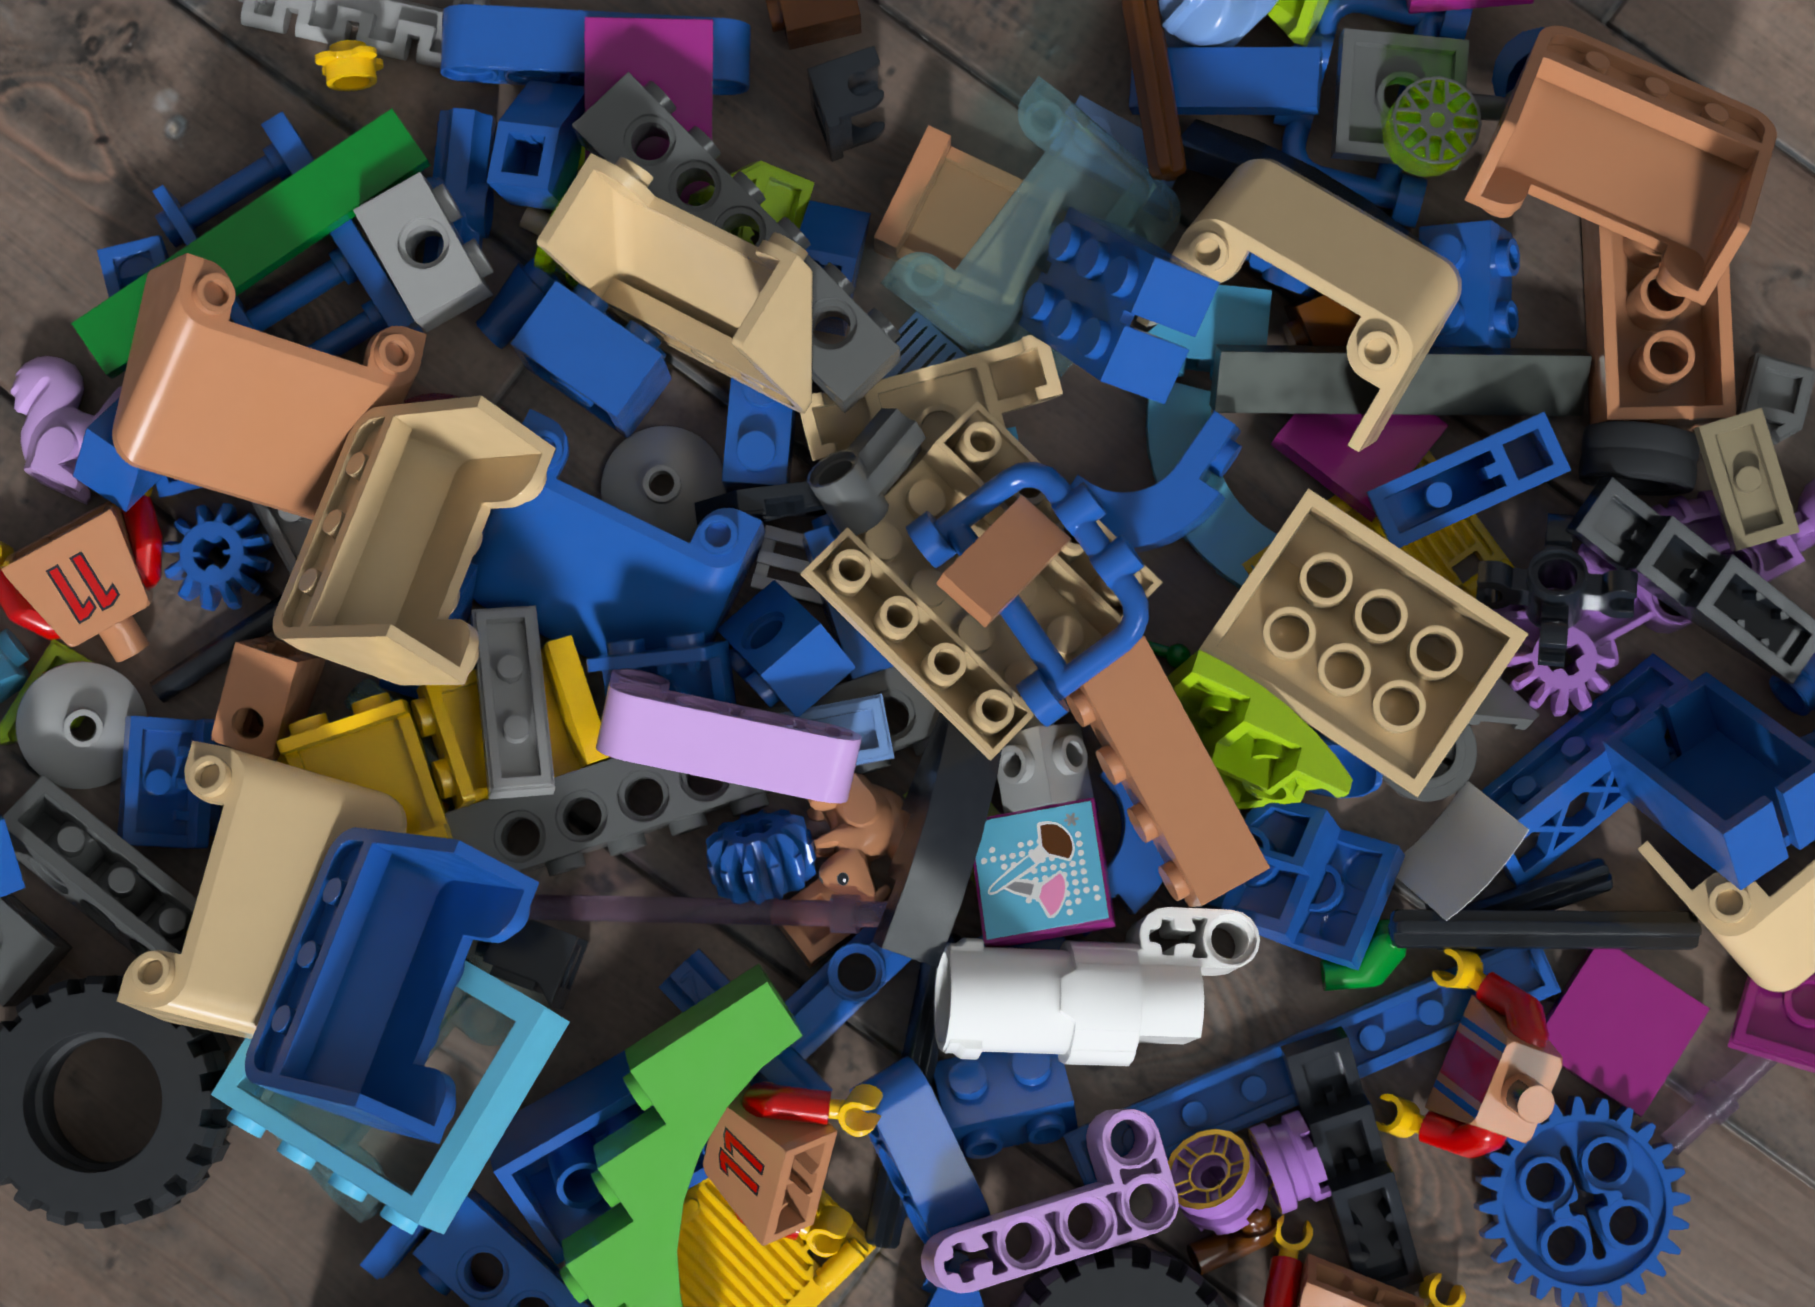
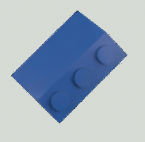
M625 1050L516 1112L490 1156L494 1174L556 1264L564 1261L562 1240L612 1209L599 1192L591 1176V1173L598 1169L593 1145L649 1110L643 1111L623 1080V1077L630 1073ZM707 1143L700 1153L689 1188L708 1178L703 1167Z

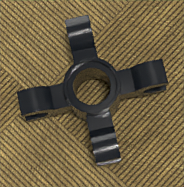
M1548 513L1545 548L1532 558L1528 569L1513 568L1506 563L1492 560L1480 561L1478 565L1476 599L1490 609H1500L1509 605H1523L1528 619L1540 628L1538 665L1564 667L1568 629L1577 624L1581 619L1583 610L1599 611L1613 618H1632L1634 616L1638 573L1623 569L1611 570L1603 574L1588 573V567L1584 559L1578 553L1572 551L1573 535L1565 530L1574 518V515ZM1547 588H1560L1565 591H1552Z

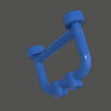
M1329 0L1321 20L1307 47H1321L1322 49L1321 87L1336 30L1344 16L1359 13L1415 27L1413 35L1465 40L1473 9L1408 14L1406 0ZM1294 43V46H1293V47H1304V46H1301V45H1298V44H1295V43ZM1399 86L1396 101L1398 97L1402 94V92L1406 89V86ZM1409 89L1407 92L1416 103L1415 96L1413 92ZM1405 95L1400 100L1398 108H1408L1411 106ZM1397 111V114H1409V113H1411V112ZM1275 115L1273 123L1285 126L1282 136V152L1316 167L1374 205L1392 209V219L1400 225L1415 228L1428 179L1403 173L1405 165L1379 163L1376 178L1373 179L1316 164L1308 157L1306 151L1314 115Z
M1021 462L999 472L940 518L936 519L929 511H926L908 524L906 530L923 556L931 565L938 568L954 555L958 554L961 556L978 539L971 526L1019 490L1035 488L1040 490L1048 499L1059 520L1071 535L1075 537L1089 557L1096 572L1114 592L1123 607V617L1120 624L1069 663H1066L1019 595L1000 613L1038 668L1016 684V687L1033 714L1044 726L1049 727L1069 712V708L1064 700L1067 696L1129 652L1143 637L1149 621V602L1141 584L1134 576L1135 573L1145 567L1144 563L1123 535L1118 536L1111 542L1096 522L1106 515L1107 512L1086 483L1082 482L1072 489L1067 480L1053 467L1039 462Z

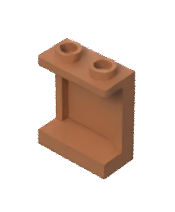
M928 125L874 235V252L1010 315L1017 299L1024 301L1028 289L1037 282L1040 273L1044 270L1034 264L1044 243L1049 245L1055 228L1064 221L1067 211L1061 208L1066 191L1053 186L1051 192H1048L951 146V135Z

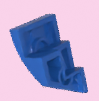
M1303 802L1291 804L1269 803L1264 807L1253 808L1247 813L1245 822L1270 869L1205 905L1195 908L1227 909L1243 912L1253 920L1260 936L1359 971L1406 855L1398 845L1341 829L1327 809Z

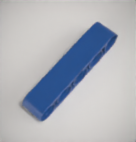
M476 4L451 5L444 8L442 12L440 73L451 80L526 85L529 80L585 87V17L713 19V95H736L745 93L750 89L751 27L744 21L716 17Z

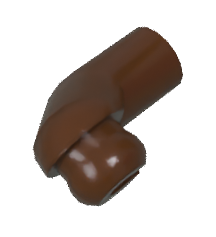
M1264 1203L1262 1210L1256 1208L1247 1218L1250 1224L1240 1230L1223 1235L1213 1233L1188 1244L1187 1252L1194 1269L1200 1275H1203L1243 1258L1273 1242L1277 1232V1221L1271 1217V1211L1267 1204Z

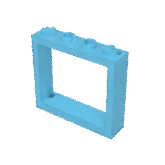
M465 960L464 972L456 987L516 1022L414 1193L409 1192L260 1099L266 1088L249 1081L245 1073L246 1053L252 1039H244L211 1095L232 1108L226 1119L234 1125L258 1138H261L264 1132L268 1130L282 1139L277 1151L288 1159L309 1170H312L315 1163L319 1162L333 1171L328 1183L337 1190L359 1202H363L367 1194H370L384 1203L385 1206L379 1215L388 1222L412 1235L418 1225L444 1235L570 1021Z

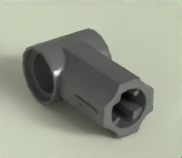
M881 408L846 450L837 451L820 460L808 474L807 483L840 534L848 527L857 536L876 526L888 512L889 503L884 495L922 451L921 443L926 439L922 429L915 420L909 419L897 408Z

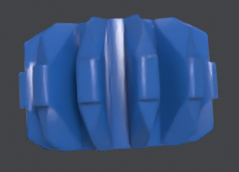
M223 503L215 517L210 508L205 505H199L195 509L198 525L193 526L181 518L174 523L176 530L185 535L182 543L168 541L163 544L164 552L180 558V560L165 568V575L173 581L183 580L178 595L186 601H191L200 595L201 607L207 611H215L222 597L229 608L233 610L242 607L241 588L256 596L263 592L261 584L252 579L255 571L265 574L273 572L274 563L265 558L257 557L258 554L268 550L273 545V542L266 534L254 535L258 528L259 519L251 513H247L237 520L236 507L230 503ZM215 546L223 549V553L230 557L227 565L222 569L213 565L215 562L208 558L210 551Z
M761 809L757 814L749 816L741 814L740 818L734 822H723L718 826V832H714L706 839L707 868L711 883L715 885L719 897L731 899L733 904L741 905L748 901H754L760 905L767 899L776 898L782 900L783 894L790 891H800L805 887V881H808L816 874L814 862L816 854L811 831L807 829L802 816L790 814L789 810L780 809L773 813H767L766 810Z

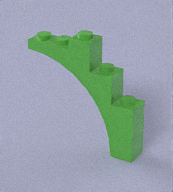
M760 964L752 967L625 1049L630 1073L625 1075L623 1080L643 1111L649 1110L593 1145L598 1169L591 1173V1176L599 1192L612 1209L562 1240L565 1266L559 1269L565 1285L579 1303L589 1299L594 1307H684L680 1295L677 1249L683 1203L700 1153L726 1108L757 1072L803 1036L793 1014Z

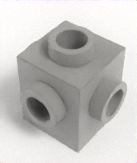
M1033 716L1006 744L1001 752L997 774L1004 814L1093 798L1087 764L1088 755L1079 723L1054 725L1053 723L1046 727L1036 716Z

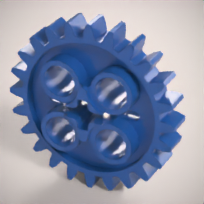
M1571 1095L1568 1096L1565 1114H1562L1559 1107L1554 1104L1553 1112L1549 1118L1538 1123L1532 1139L1526 1144L1507 1137L1505 1144L1508 1148L1504 1154L1493 1151L1484 1155L1497 1169L1495 1175L1476 1176L1475 1181L1492 1190L1491 1198L1474 1203V1209L1492 1214L1494 1221L1479 1230V1234L1486 1239L1500 1238L1502 1243L1490 1255L1494 1262L1499 1264L1512 1259L1516 1261L1508 1275V1279L1518 1285L1531 1275L1533 1276L1530 1295L1541 1300L1554 1286L1555 1303L1560 1307H1569L1575 1292H1578L1579 1300L1583 1307H1596L1598 1292H1602L1609 1303L1620 1306L1622 1305V1285L1626 1284L1634 1292L1643 1295L1646 1293V1288L1640 1275L1646 1270L1661 1277L1667 1274L1657 1259L1660 1251L1675 1255L1680 1254L1681 1249L1667 1237L1670 1230L1689 1229L1688 1222L1673 1215V1207L1683 1205L1691 1201L1690 1195L1672 1191L1670 1183L1680 1179L1686 1172L1684 1168L1664 1166L1662 1163L1674 1149L1671 1143L1660 1142L1653 1145L1648 1143L1654 1134L1656 1125L1652 1122L1644 1121L1633 1129L1630 1128L1633 1119V1109L1621 1106L1610 1119L1608 1100L1596 1097L1587 1114L1581 1097ZM1601 1143H1607L1615 1154V1165L1609 1175L1597 1179L1589 1170L1588 1158L1594 1147ZM1563 1146H1567L1570 1149L1571 1165L1576 1185L1580 1190L1592 1193L1594 1196V1201L1585 1205V1211L1593 1231L1601 1241L1604 1250L1601 1258H1595L1593 1254L1592 1237L1587 1219L1584 1215L1571 1211L1569 1208L1570 1203L1578 1200V1192L1560 1156V1149ZM1546 1163L1554 1173V1185L1549 1194L1535 1199L1527 1190V1175L1534 1166ZM1629 1206L1636 1216L1635 1231L1627 1239L1617 1241L1610 1232L1609 1223L1611 1216L1617 1209ZM1568 1226L1575 1236L1574 1251L1564 1260L1554 1261L1548 1252L1547 1243L1549 1236L1559 1227Z

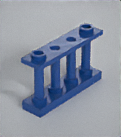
M283 111L261 124L272 141L270 145L262 149L265 155L195 199L181 206L179 201L164 185L152 191L164 209L156 214L155 218L175 248L183 243L187 246L199 238L200 235L196 230L198 226L279 176L284 181L315 160ZM350 219L330 233L338 246L328 253L331 258L330 260L248 311L237 295L230 314L236 324L263 332L343 281L350 285L359 280L371 298L361 305L364 311L307 347L339 357L377 332L391 326H404L424 333L420 325L413 319L401 295L353 219Z

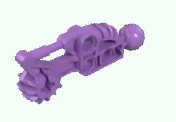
M1815 478L1805 486L1798 501V510L1794 513L1800 530L1799 533L1731 552L1712 490L1699 492L1697 499L1687 500L1682 495L1669 499L1668 507L1666 508L1660 504L1651 507L1661 516H1674L1720 554H1733L1767 582L1776 579L1804 562L1805 559L1801 553L1815 546ZM1584 543L1575 550L1586 562L1588 573L1603 574L1611 570H1618ZM1637 584L1634 616L1632 618H1613L1599 611H1583L1582 617L1577 624L1568 629L1567 649H1565V652L1571 656L1573 662L1565 670L1560 668L1552 671L1548 666L1538 665L1540 630L1528 619L1525 611H1519L1524 606L1509 605L1500 609H1492L1528 633V636L1507 665L1509 668L1523 669L1524 674L1517 676L1509 683V686L1516 692L1529 684L1534 689V692L1528 698L1527 703L1534 710L1544 703L1547 696H1550V709L1553 716H1562L1566 713L1569 699L1579 711H1584L1592 706L1588 690L1603 694L1609 689L1610 683L1597 671L1609 670L1618 665L1619 657L1615 639L1643 624L1657 633L1669 634L1693 623L1683 615L1671 616L1665 613L1659 606L1657 597Z

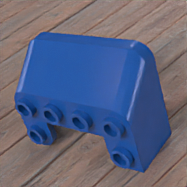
M358 827L344 831L332 843L324 858L248 1047L245 1058V1073L249 1081L275 1093L379 1130L440 1144L446 1126L452 1119L456 1109V1088L451 1076L435 1068L425 1066L428 1055L438 1040L440 1024L454 988L463 975L464 962L472 941L501 943L518 933L525 926L529 918L530 906L539 882L460 840Z

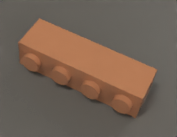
M1145 636L1129 652L1066 697L1067 704L1077 722L1083 728L1090 724L1102 748L1096 751V756L1105 775L1113 785L1121 782L1132 801L1133 806L1127 809L1129 819L1143 842L1148 843L1153 840L1164 861V864L1158 867L1159 874L1167 890L1176 901L1184 898L1188 907L1203 906L1270 869Z

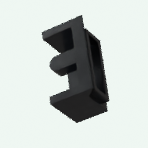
M528 918L525 926L504 942L478 941L475 955L483 957V962L493 965L490 975L528 990L542 993L550 1007L563 1010L590 942Z

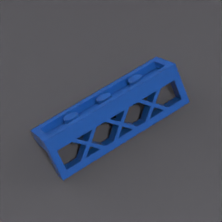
M1654 653L1611 686L1605 693L1592 702L1591 707L1576 714L1481 790V792L1529 829L1525 838L1532 832H1540L1536 845L1532 850L1519 860H1517L1513 853L1502 868L1508 879L1517 887L1529 882L1628 802L1620 794L1603 740L1648 710H1651L1658 716L1663 735L1665 736L1668 727L1660 702L1692 682ZM1665 738L1671 760L1673 761L1677 758L1672 740L1671 738ZM1582 792H1589L1584 808L1573 817H1565L1570 802Z

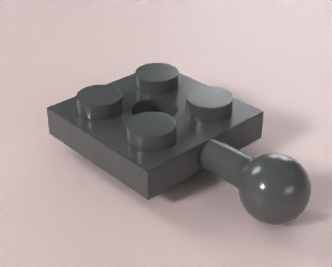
M1344 28L1339 35L1331 158L1456 170L1461 165L1462 157L1451 163L1432 164L1416 159L1402 147L1394 132L1393 111L1385 103L1384 90L1390 85L1400 84L1407 87L1424 77L1435 76L1458 81L1466 88L1470 40ZM1437 79L1435 81L1432 99L1435 104H1444L1445 80ZM1432 80L1423 81L1418 85L1428 92ZM1449 82L1450 94H1455L1462 89L1457 84ZM1415 86L1411 87L1410 90L1415 96L1418 108L1421 110L1426 109L1430 104L1429 100ZM1513 89L1505 97L1472 93L1480 107L1481 120L1498 122ZM1463 92L1448 102L1447 107L1452 113H1456L1471 97L1468 93ZM1472 102L1466 108V113L1478 116L1477 108ZM1411 112L1409 114L1396 113V120L1419 124L1421 122V114L1419 112ZM1439 112L1433 113L1429 118L1430 124L1435 128L1442 127L1445 123L1444 115ZM1456 116L1454 117L1453 125L1455 128H1464V118H1471ZM1397 124V131L1402 138L1409 128ZM1418 127L1404 141L1405 146L1410 149L1425 139L1427 132L1424 128ZM1449 131L1445 135V139L1462 154V140L1455 131ZM1431 136L1429 139L1430 160L1439 161L1442 139L1439 136ZM1420 146L1412 151L1417 156L1426 158L1424 146ZM1445 149L1443 160H1450L1456 157L1450 149Z

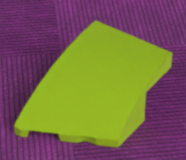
M1200 649L1167 676L1238 809L1264 807L1269 803H1299L1308 790L1325 789L1336 798L1345 797L1349 794L1353 779L1332 750L1289 706L1253 679Z

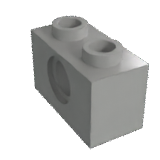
M419 172L353 209L413 319L426 332L493 295L484 277L494 271L477 241L473 238L464 243L453 222L463 216L443 183L433 189L428 180ZM430 236L442 237L444 241L443 251L435 261L425 264L416 262L415 251L423 239Z

